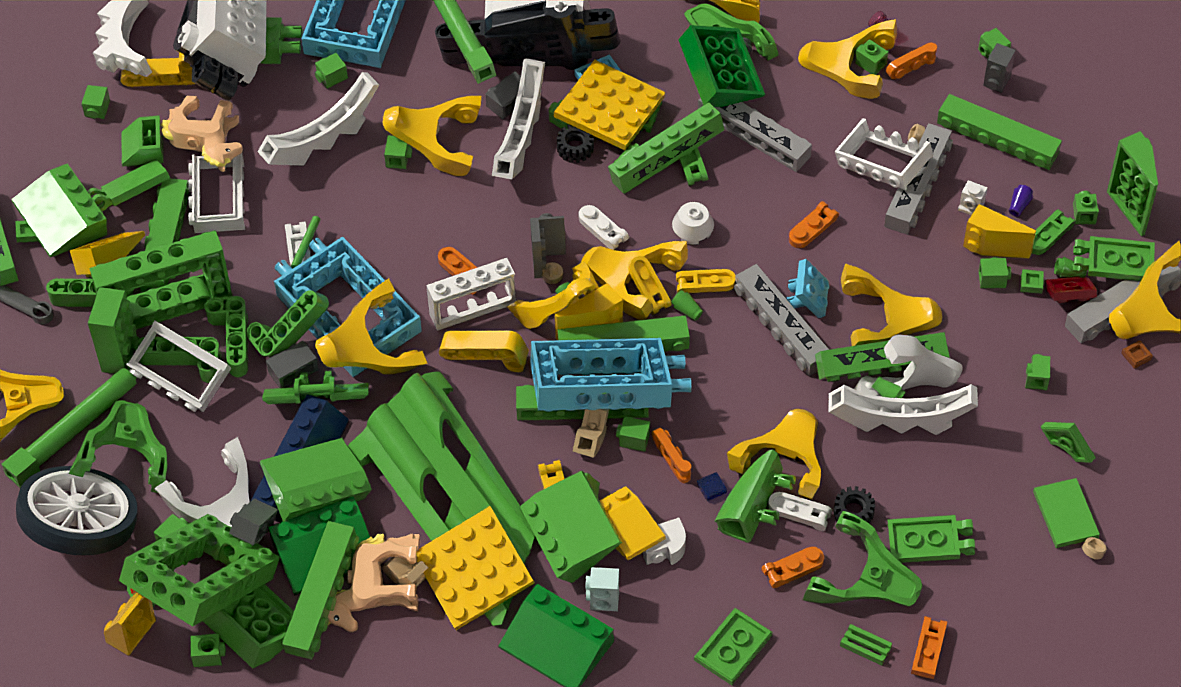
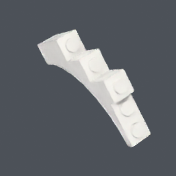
M111 0L97 13L102 27L95 32L100 46L93 52V55L100 69L114 73L120 68L145 77L152 73L146 58L134 52L128 44L132 26L139 14L149 4L148 0Z
M524 59L515 107L504 141L494 156L492 176L513 179L523 170L525 149L531 145L533 125L539 120L545 62Z
M362 72L351 89L330 110L316 120L296 130L278 135H267L258 153L269 165H304L313 149L330 150L339 134L358 133L366 119L363 112L378 89L379 84L368 73Z
M972 384L943 395L911 399L875 396L857 391L846 385L829 393V413L866 432L884 424L902 434L918 425L937 435L951 428L953 419L978 406L977 387Z

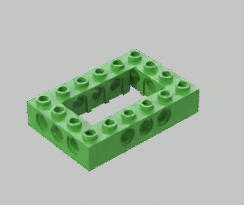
M216 230L204 232L201 235L185 238L178 242L162 245L148 251H141L138 254L122 257L115 261L89 268L96 294L99 287L130 292L135 288L149 284L153 285L155 282L168 278L173 279L175 276L191 271L196 272L202 268V275L192 276L179 282H172L166 286L128 296L127 300L130 301L129 309L133 313V324L136 325V329L152 325L154 320L159 323L204 309L206 301L210 298L232 296L225 257Z
M206 514L126 557L119 581L193 627L273 580L280 557L272 553L270 549L264 548L257 543L252 545L229 534L231 526L219 521L213 515ZM203 551L213 556V559L227 565L196 584L174 572V569L187 565L192 559L200 558Z

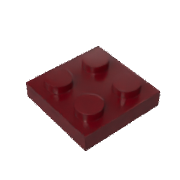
M1088 276L1045 280L1046 290L1052 299L1058 303H1066L1073 299L1088 301L1090 298L1097 297V289Z

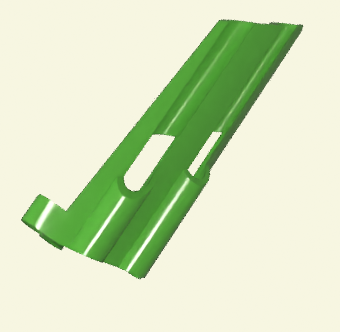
M441 372L426 373L422 376L420 373L412 375L395 397L387 404L380 405L371 414L366 428L348 445V448L362 467L370 462H375L431 541L491 506L523 563H526L535 535L519 503L447 397L451 391L453 392V387ZM444 420L471 454L466 471L463 470L444 444L442 433ZM427 474H432L452 500L445 522L441 520L424 496L423 482ZM513 597L484 613L493 626L502 625Z

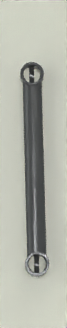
M5 285L0 286V301L32 316L37 324L44 325L52 321L54 313L48 302H37ZM41 310L46 316L38 317L35 314Z

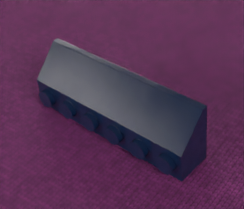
M307 394L275 456L340 439L349 423V419L328 401ZM264 475L251 501L255 498L278 509ZM278 510L275 521L281 523L283 520Z

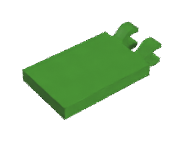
M155 159L102 186L101 189L91 188L87 192L90 196L94 195V202L96 205H99L98 207L101 211H104L111 205L116 206L169 179L170 176L167 170Z
M1090 236L1089 241L1076 239L1073 254L1077 256L1074 257L1072 272L1081 273L1088 270V276L1141 281L1146 269L1154 262L1155 243ZM1089 253V258L1079 257L1080 255Z
M956 515L888 519L890 553L901 563L960 559V553L974 555V539L958 541V533L965 536L973 535L972 519L956 521Z

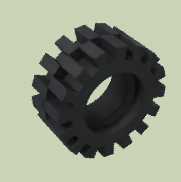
M567 125L568 129L563 127L562 132L559 131L557 136V152H559V156H563L565 161L569 159L570 163H573V160H576V163H580V159L584 162L586 161V156L590 158L591 153L594 151L593 135L571 125ZM575 140L583 143L576 147L568 145L569 142Z
M851 486L847 487V492L842 489L840 494H837L834 504L836 521H838L842 511L849 512L846 510L847 504L857 503L863 507V510L860 513L852 514L870 524L875 511V500L871 498L872 494L870 492L866 494V489L864 488L858 491V486H855L854 490L851 489Z

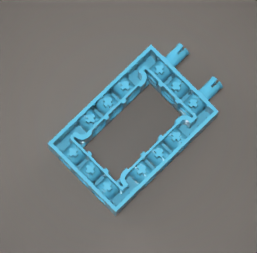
M316 0L302 36L304 54L326 58L337 53L342 61L381 68L406 0H379L378 7L373 12L372 23L367 28L368 36L360 35L357 32L349 33L335 29L345 0Z
M341 237L329 246H326L320 238H315L317 244L312 240L309 248L316 254L293 269L285 260H281L283 266L279 262L275 265V270L281 275V277L274 281L276 295L289 309L304 292L308 290L316 292L339 276L362 299L385 281L344 237ZM396 291L393 293V300L384 307L373 309L382 320L379 321L380 324L369 330L368 333L374 346L383 354H389L422 332L420 316ZM326 310L308 330L319 339L333 332L340 324L337 318ZM344 367L352 377L366 369L365 367Z
M661 338L531 341L530 364L538 411H574L577 409L617 410L620 408L641 409L652 407L660 409L671 407L672 392H691V378L671 379L669 369H685V355L665 356ZM591 373H603V374H612V373L632 374V373H634V375H617V374H612V375H602V376H595V375H590V376H572V375H568V374H583V375H589V374H591ZM558 374H559V375H565V376H562V377L560 378V380H558Z

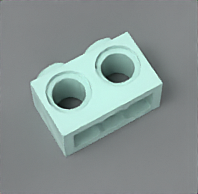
M591 567V576H586V601H590V610L618 611L619 569Z

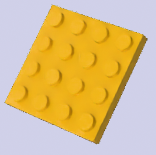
M594 59L554 111V117L626 150L665 98V92Z
M491 506L419 548V551H417V562L423 561L428 567L423 574L455 630L460 629L535 583Z

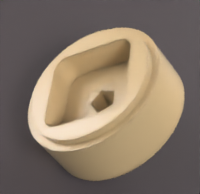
M919 124L913 125L908 135V141L913 137L919 144L925 127Z
M547 263V269L543 270V280L549 284L560 282L563 278L562 267L557 263Z
M1094 537L1087 538L1082 546L1084 553L1093 559H1101L1107 550L1106 545L1100 539Z

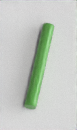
M318 216L312 217L291 264L292 269L302 263L321 220Z

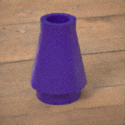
M1018 185L1014 189L1008 211L1012 216L1019 217L1022 211L1033 199V190L1026 185Z

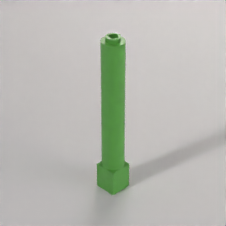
M433 0L464 55L476 82L479 84L495 77L496 72L493 62L484 46H481L457 1Z
M121 368L26 449L21 447L2 463L5 475L21 488L29 477L40 472L39 466L137 384V377L130 373L131 369Z

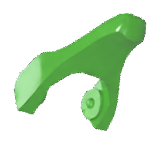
M707 3L687 10L684 14L689 25L739 28L742 37L750 39L755 44L758 53L763 57L765 56L768 61L779 55L771 34L756 21L737 19Z
M123 400L116 401L108 417L99 426L89 430L68 474L83 477L86 471L90 472L92 463L96 460L94 454L96 449L103 445H119L135 449L144 454L151 465L148 469V484L152 485L151 492L158 493L155 488L166 481V448L154 436L148 420V413L144 406Z
M842 511L835 527L848 535H860L868 551L864 570L860 579L853 587L846 590L835 588L832 583L825 579L812 577L803 600L816 603H838L857 599H881L903 606L913 605L922 589L921 579L889 552L873 526L855 514Z

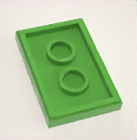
M1077 478L1034 488L1033 493L1056 548L1085 542L1090 537L1099 538V531Z
M734 608L694 656V661L730 685H733L769 641L773 632Z

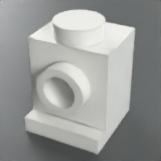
M968 180L961 193L958 211L972 215L979 204L984 205L988 187Z

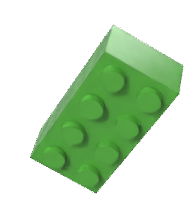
M99 287L88 320V326L101 371L115 374L121 368H129L126 364L129 363L134 354V345L139 337L136 335V325L133 324V313L130 312V301L127 300L125 291Z

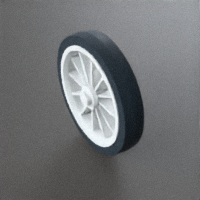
M72 466L53 467L32 475L21 486L16 501L17 522L22 531L31 540L52 551L80 556L102 554L123 545L134 531L137 521L136 498L124 483L105 472L91 468L90 472L86 471L83 477L68 474ZM64 491H71V496ZM64 521L61 526L57 525V523ZM83 524H85L90 530H84Z

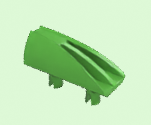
M773 449L758 458L734 486L714 521L718 525L717 530L730 537L749 543L760 521L777 525L775 519L779 520V512L766 509L769 498L775 486L792 490V484L796 483V477L794 475L781 474L783 467L778 453Z

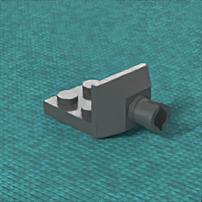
M544 213L539 218H530L534 279L543 278V270L547 269L545 256L566 254L564 216H553L552 214Z

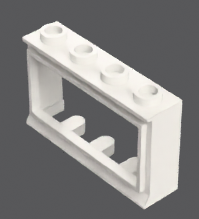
M862 119L835 150L840 167L903 190H907V185L926 162L934 157L930 142L926 141L923 147L919 149L918 142L913 137L909 139L907 144L902 142L901 135L896 131L888 138L883 127L879 125L874 129V132L869 131L866 119ZM867 140L914 158L899 173L853 155Z
M242 153L225 166V168L233 167V214L200 216V169L218 167L210 165L209 162L207 163L204 160V156L192 155V163H189V175H192V179L189 180V191L192 192V196H189V208H192V213H189V225H193L195 233L211 232L214 230L216 232L245 230L243 213H245L243 203L244 160Z
M507 258L426 285L429 314L437 331L505 308L516 301L515 273ZM506 282L505 290L508 294L507 297L497 299L494 292H489L487 294L489 303L478 306L474 299H469L467 301L469 310L458 313L455 306L451 305L447 308L449 317L441 319V303Z
M155 320L131 360L126 364L131 368V374L139 379L143 376L150 380L148 382L149 385L157 390L161 387L168 391L166 395L176 401L179 398L186 402L184 406L194 412L197 409L202 412L205 411L231 370V367L225 362ZM156 334L217 369L200 399L195 398L138 363Z

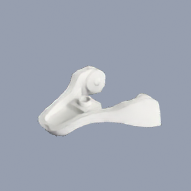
M895 335L884 347L886 358L891 361V364L912 362L903 372L904 377L881 378L901 386L902 390L919 385H933L945 388L957 382L963 367L962 364L953 359L928 350L913 336ZM870 376L862 377L854 388L860 392L881 396L872 388L877 378Z
M238 437L226 443L224 449L221 450V456L224 459L225 465L233 473H237L236 484L228 494L214 503L201 507L185 503L181 491L172 482L168 483L167 480L155 488L166 505L179 518L182 517L191 523L209 514L232 527L230 520L235 512L238 513L244 504L250 502L247 463Z

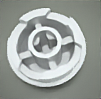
M689 202L684 204L674 216L672 227L674 232L681 238V241H687V244H698L699 241L710 237L714 229V221L704 205L697 202Z

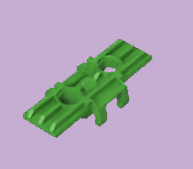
M325 371L323 384H310L308 372L301 373L299 378L295 379L294 387L264 389L262 399L267 404L301 403L307 394L314 397L324 395L326 398H330L331 401L364 399L369 393V383L335 385L332 371Z

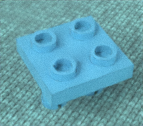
M807 259L800 260L797 278L788 281L790 283L788 288L792 293H795V296L787 297V301L794 309L806 306L817 318L826 316V307L828 305L829 281Z

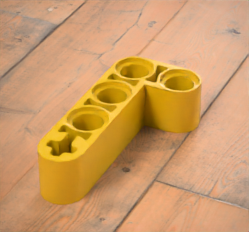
M179 53V58L146 59L152 71L147 77L121 69L120 81L123 85L129 87L195 84L192 82V68L190 64L184 61V55Z
M447 331L444 333L439 349V355L448 360H502L505 367L513 372H522L524 370L529 349L520 334L514 331Z

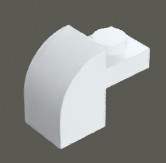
M680 518L658 524L666 539L643 552L646 565L660 563L666 558L673 565L683 557L686 533Z

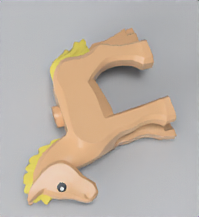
M186 96L179 107L169 109L170 115L168 120H162L161 131L164 137L169 139L170 143L176 148L202 152V156H204V160L207 163L209 162L210 165H215L220 171L225 172L226 164L230 163L233 158L240 155L243 151L240 143H225L228 131L239 123V116L227 117L232 114L233 105L230 101L220 100L212 120H188L186 117L192 111L197 110L200 105L197 96Z
M377 534L374 538L370 537L360 542L353 555L352 570H348V583L352 584V586L348 590L337 592L335 608L328 615V625L331 623L344 628L348 632H354L358 629V622L352 617L351 612L383 605H400L418 612L416 584L383 585L380 565L389 557H399L407 560L410 564H417L420 535L410 534L399 538H388L385 541L384 534Z

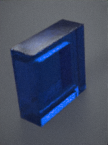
M717 472L697 480V485L706 501L727 493V488Z

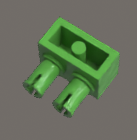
M266 17V57L260 63L281 64L283 53L300 54V41L283 40L284 38L302 39V26H285L282 18Z

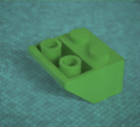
M160 115L139 117L121 132L122 167L145 165L155 159L159 163H164Z

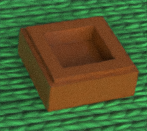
M1140 340L1122 349L1121 353L1134 369L1151 361L1153 357Z

